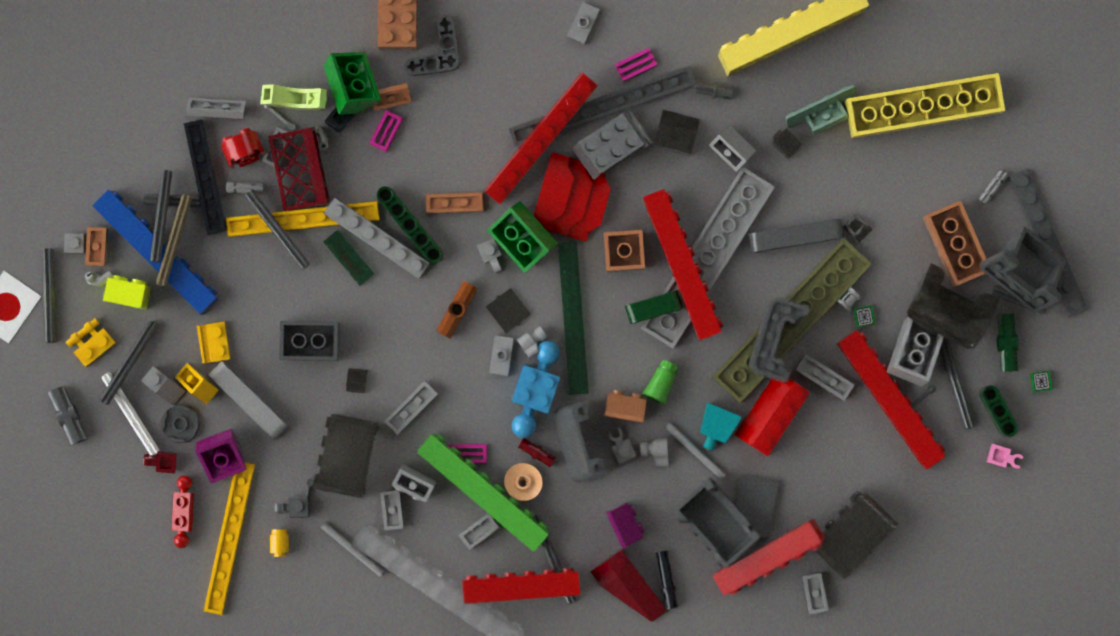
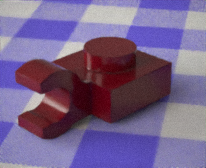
M158 451L157 457L144 454L142 465L156 466V472L175 474L177 453Z

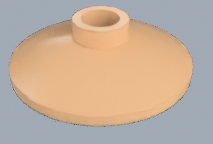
M519 463L507 471L504 478V486L507 493L514 499L529 501L540 493L542 477L534 466L527 463ZM519 481H524L526 485L521 487Z

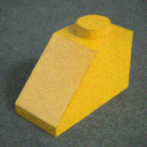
M188 363L175 376L192 395L206 405L219 390Z

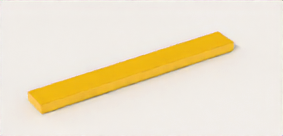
M378 201L346 204L370 222L380 221ZM328 207L272 213L285 231L340 225L324 214ZM259 214L226 218L228 237L272 233Z
M245 462L247 470L237 473L232 477L204 612L223 615L256 464Z

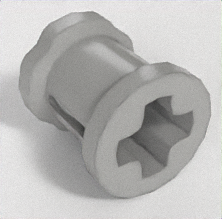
M849 288L848 292L837 303L844 310L850 312V308L858 300L860 301L862 297L855 290Z

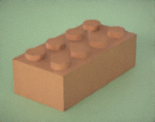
M378 0L379 50H418V0Z
M961 200L923 216V220L953 287L986 274L979 268L981 262L986 260L985 254Z

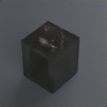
M787 128L783 132L779 130L772 137L774 139L772 145L787 160L802 146V143Z

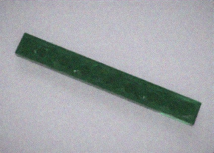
M577 241L558 242L569 395L589 394Z

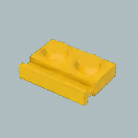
M225 322L197 326L202 364L231 360Z

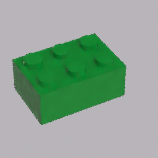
M521 201L510 207L487 229L489 234L524 273L533 268L558 244Z

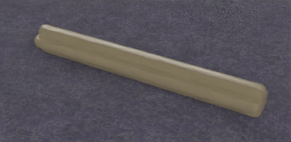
M181 196L156 281L159 286H167L192 201L191 196Z

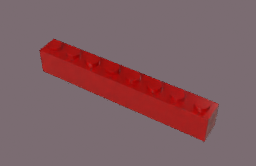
M581 71L484 189L485 193L501 204L598 85Z
M665 189L644 196L642 199L699 341L721 333L720 328H723L720 317L716 318L713 310H716L715 304L712 299H708L706 292H709L706 282H702L700 279L701 269L698 263L694 264L692 257L695 255L691 245L687 246L685 239L688 237L684 227L680 228L678 224L680 220L677 210L672 209L670 204L673 203L670 192L666 193Z
M857 330L853 331L836 343L921 466L925 470L929 469L946 457L943 453L945 452L944 447L940 442H935L932 437L934 433L929 426L925 427L923 425L921 414L911 408V400L906 394L902 395L899 390L901 386L897 380L890 378L887 373L888 367L878 361L877 357L879 355L873 347L869 348L866 343L868 339L864 333Z

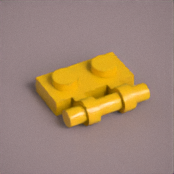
M96 318L91 322H86L81 330L71 334V338L65 342L70 348L75 343L79 346L74 351V354L85 367H88L116 344L105 328L97 332L95 327L100 322ZM90 333L93 337L84 343L82 338Z

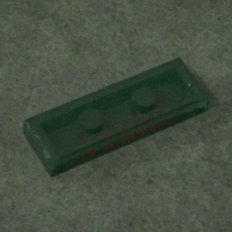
M338 229L323 241L359 286L374 275V272Z

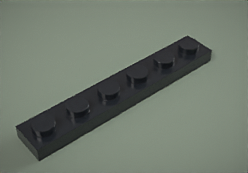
M201 119L183 123L207 235L227 232L204 122Z

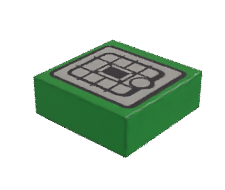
M872 305L853 309L856 328L876 324Z
M1050 371L1029 374L1032 393L1052 390Z

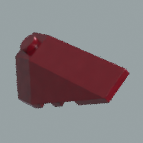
M622 549L590 571L602 588L649 621H654L667 611Z

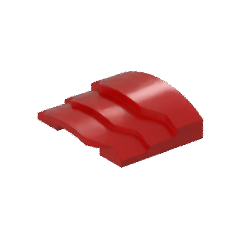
M552 152L534 217L549 232L586 242L589 232L601 226L611 191V187L605 179L606 172L593 180L580 160Z

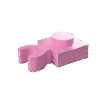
M991 444L986 462L1004 468L1009 463L1011 467L1019 469L1020 466L1014 463V459H1023V456L1020 454L1010 455L1011 449Z

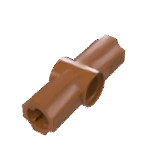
M463 281L436 332L449 339L452 338L478 288ZM454 305L462 306V313L460 315L452 313Z

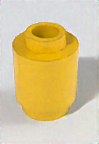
M287 529L272 530V534H270V553H274V557H285V553H289V534H287Z

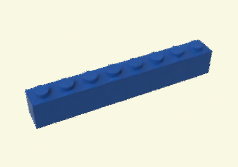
M108 189L92 206L159 272L167 246L163 243L161 261L159 263L151 262L150 257L154 233L148 228L150 224L143 217L139 219L135 215L137 211L130 204L126 206L122 202L124 198L116 190L112 192ZM175 255L168 283L199 314L203 315L219 299L216 296L218 292L211 285L207 287L202 282L204 278L197 271L193 273L189 269L191 265L184 258L180 260Z

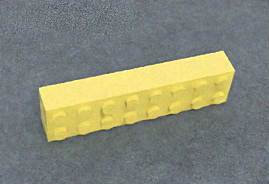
M824 0L822 3L816 1L808 5L807 10L803 12L799 9L791 13V16L786 20L782 17L774 21V24L769 28L765 25L757 29V32L752 36L748 33L740 37L737 43L729 42L721 46L722 48L718 54L719 60L727 76H730L865 12L869 4L867 0Z
M999 73L847 98L845 101L851 139L1002 114L1006 111Z

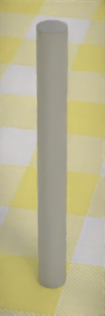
M670 422L665 428L722 480L726 474Z
M326 522L323 524L321 529L379 577L385 572Z

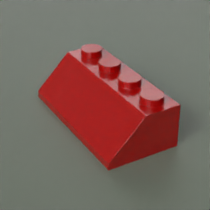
M789 378L785 383L771 379L735 433V436L768 457L810 392Z

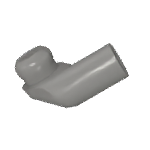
M318 125V127H315L316 135L319 136V148L326 150L328 148V137L323 127Z
M110 270L102 276L93 272L85 274L86 282L96 287L104 286L107 278L113 279V274Z

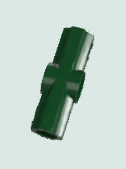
M1014 313L998 314V335L996 341L997 350L1000 352L1001 372L1018 371L1017 351L1019 349V340L1015 330Z

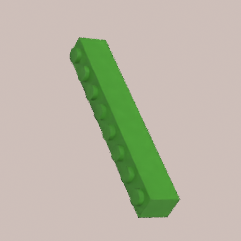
M439 433L437 435L431 434L417 453L529 549L535 552L551 534L548 531L549 527L542 521L538 523L533 518L535 515L528 509L523 510L519 506L520 502L512 496L509 498L504 493L505 489L497 483L494 485L489 481L491 478L484 471L480 473L476 470V465L467 458L465 460L460 456L461 452L456 447L452 446L450 448L446 444L447 440Z

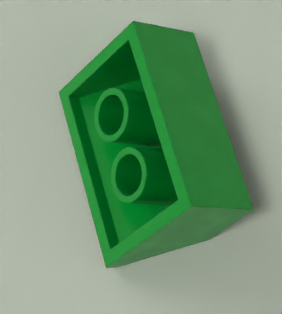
M366 52L331 53L323 67L339 115L356 114L381 102Z

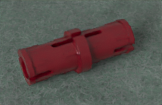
M525 438L522 439L517 447L531 455L532 459L541 461L549 466V468L556 459V457L543 450L542 446H537Z

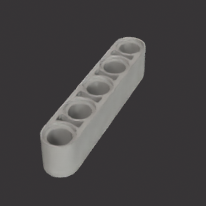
M223 361L208 374L274 440L289 427Z

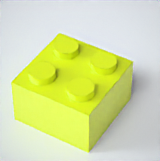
M113 275V279L107 278L103 301L147 310L151 287L147 286V282L132 279V282H128V278Z

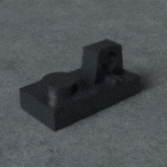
M335 107L325 119V124L336 132L341 133L356 114L339 115L337 107Z

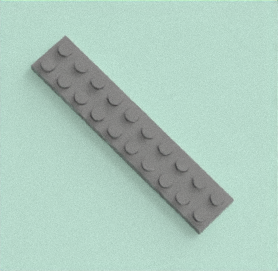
M744 167L739 171L692 246L695 255L692 259L694 264H699L702 272L699 275L702 282H706L709 291L775 188V186ZM674 277L663 294L676 290L679 292ZM680 292L679 295L683 309L648 319L640 328L672 349L691 321Z

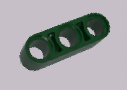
M678 290L625 306L630 325L683 309Z
M991 385L983 387L980 390L979 396L998 432L1004 437L1014 436L1018 431V426L997 387ZM987 389H991L994 392V397L991 400L985 396ZM997 406L1003 409V414L1000 417L994 413V409ZM1006 423L1012 425V431L1008 434L1003 429Z

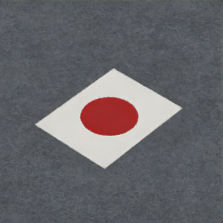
M3 271L0 275V338L9 343L41 296L6 271Z

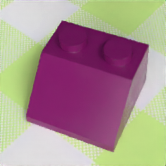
M232 428L196 442L195 452L210 483L247 470L240 444Z
M626 502L606 512L622 548L643 538L642 533H645L640 522L636 523L633 516L637 514L632 505L628 506Z

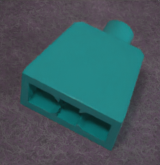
M707 403L700 429V434L707 436L703 447L714 451L717 441L726 443L741 420V416Z

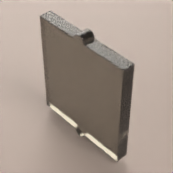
M511 288L502 295H497V299L486 306L505 333L515 326H520V323L531 315Z

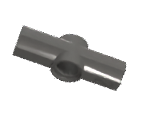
M61 386L48 392L56 410V418L61 427L64 428L70 444L74 445L87 439L79 421L80 415L78 410L72 404L65 387Z

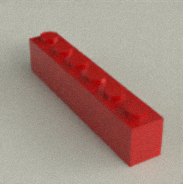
M813 518L733 562L727 568H722L713 575V578L724 596L729 593L732 596L741 591V586L746 584L749 587L756 583V578L761 575L765 578L773 573L772 569L776 567L782 569L790 564L789 560L793 558L798 560L805 556V551L809 549L815 551L822 546L821 543L825 540V536Z
M574 568L562 569V573H555L554 570H543V574L535 575V571L524 572L523 576H516V573H504L505 577H497V574H488L483 579H478L477 575L466 576V580H462L463 604L580 595L579 571L574 572Z

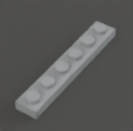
M337 198L333 199L324 212L332 220L418 279L430 263Z

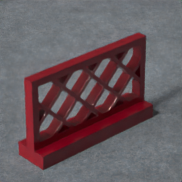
M315 127L268 136L283 210L288 211L329 203L330 198ZM302 133L304 142L299 147L291 141L296 134ZM282 138L287 142L282 151L275 147L274 139ZM289 144L298 149L293 159L284 153ZM300 152L307 155L308 158L304 166L295 161ZM282 155L291 161L286 170L279 166L278 161ZM293 163L302 168L297 177L288 172ZM304 170L311 174L312 179L308 185L299 179ZM286 174L295 180L290 188L283 185L282 179ZM297 182L306 187L301 196L292 191ZM308 189L315 193L316 201L308 202L303 198ZM289 193L299 198L293 206L287 205L286 198Z

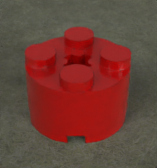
M245 128L236 136L230 135L222 139L223 144L221 148L231 169H235L234 165L238 164L240 168L260 160L259 155H265L264 148L256 131Z

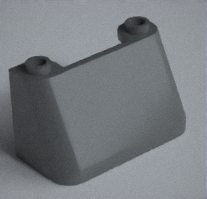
M589 400L561 407L555 411L553 416L569 475L576 482L610 475L607 464L603 459H589L579 422L587 420L591 415Z

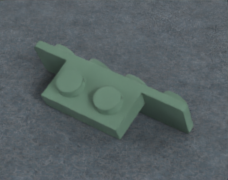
M855 85L845 86L833 94H828L816 102L807 104L802 109L792 111L785 116L787 127L790 129L806 121L812 133L816 135L847 120L848 114L843 108L842 103L847 98L857 97Z

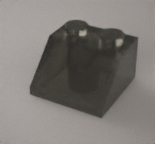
M663 110L653 147L690 156L700 119Z

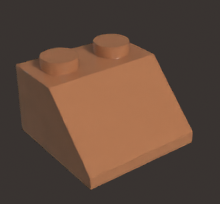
M613 390L612 393H608L604 416L643 422L646 399H643V395L632 393L631 397L624 396L623 391Z

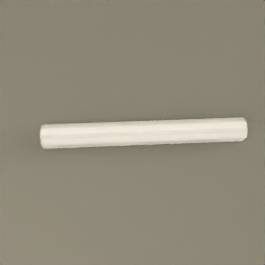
M110 372L102 376L103 382L108 386L113 378ZM119 388L114 395V399L151 456L156 455L160 449L122 389Z

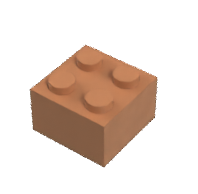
M642 230L604 232L606 272L645 269Z

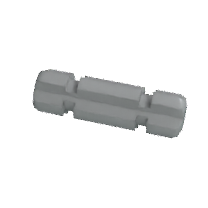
M998 171L995 175L996 178L992 179L984 190L985 193L983 192L979 197L982 203L988 204L990 202L991 196L995 195L1002 182L1008 177L1006 172Z
M226 183V192L248 193L253 190L256 194H262L264 191L262 183Z

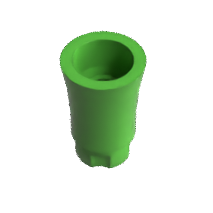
M662 360L642 395L659 404L666 405L679 367L669 361Z

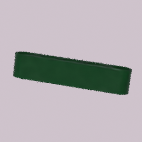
M383 186L377 191L379 202L424 257L432 264L439 263L443 258V252L390 187ZM383 191L391 193L389 200L384 201L381 199ZM398 205L402 206V214L394 215L393 208ZM408 220L414 221V229H405V223ZM420 235H425L427 237L426 244L419 245L417 238ZM430 251H439L438 259L431 260L429 258Z

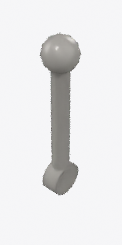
M264 105V108L275 114L288 126L290 131L296 130V126L290 124L272 106Z

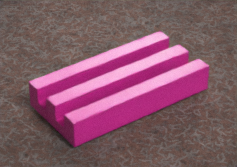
M647 48L616 63L615 67L624 82L658 64L650 48ZM645 54H648V57L638 62H635L623 69L620 68L621 66ZM651 60V64L624 76L623 73Z
M386 110L369 144L387 153L403 118ZM388 115L391 116V119L385 131L383 132L379 142L376 143L375 141ZM397 119L398 121L385 146H382L394 120Z
M487 444L448 445L450 448L452 446L456 448H483V452H461L460 456H483V460L471 461L474 464L487 463Z

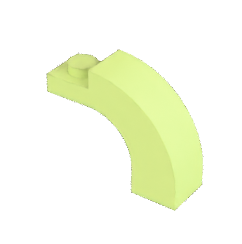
M274 84L262 86L261 104L298 110L325 109L327 89H298Z

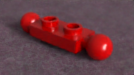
M186 475L178 478L177 487L180 489V492H174L172 531H178V534L174 537V544L178 548L188 546L189 537L186 535V532H192L194 493H188V489L192 486V480Z

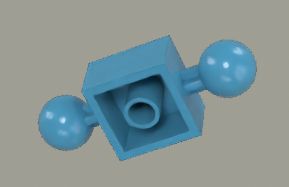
M544 341L538 345L539 353L536 357L539 364L537 369L523 365L512 398V402L524 406L522 414L517 415L512 421V431L520 438H528L534 434L536 430V422L533 418L535 410L549 413L560 380L559 376L548 373L550 365L556 363L560 358V348L553 341Z

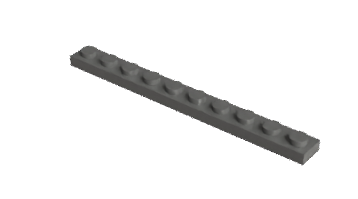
M687 66L588 100L583 103L562 130L695 85L691 68ZM544 116L509 128L515 147L525 141Z

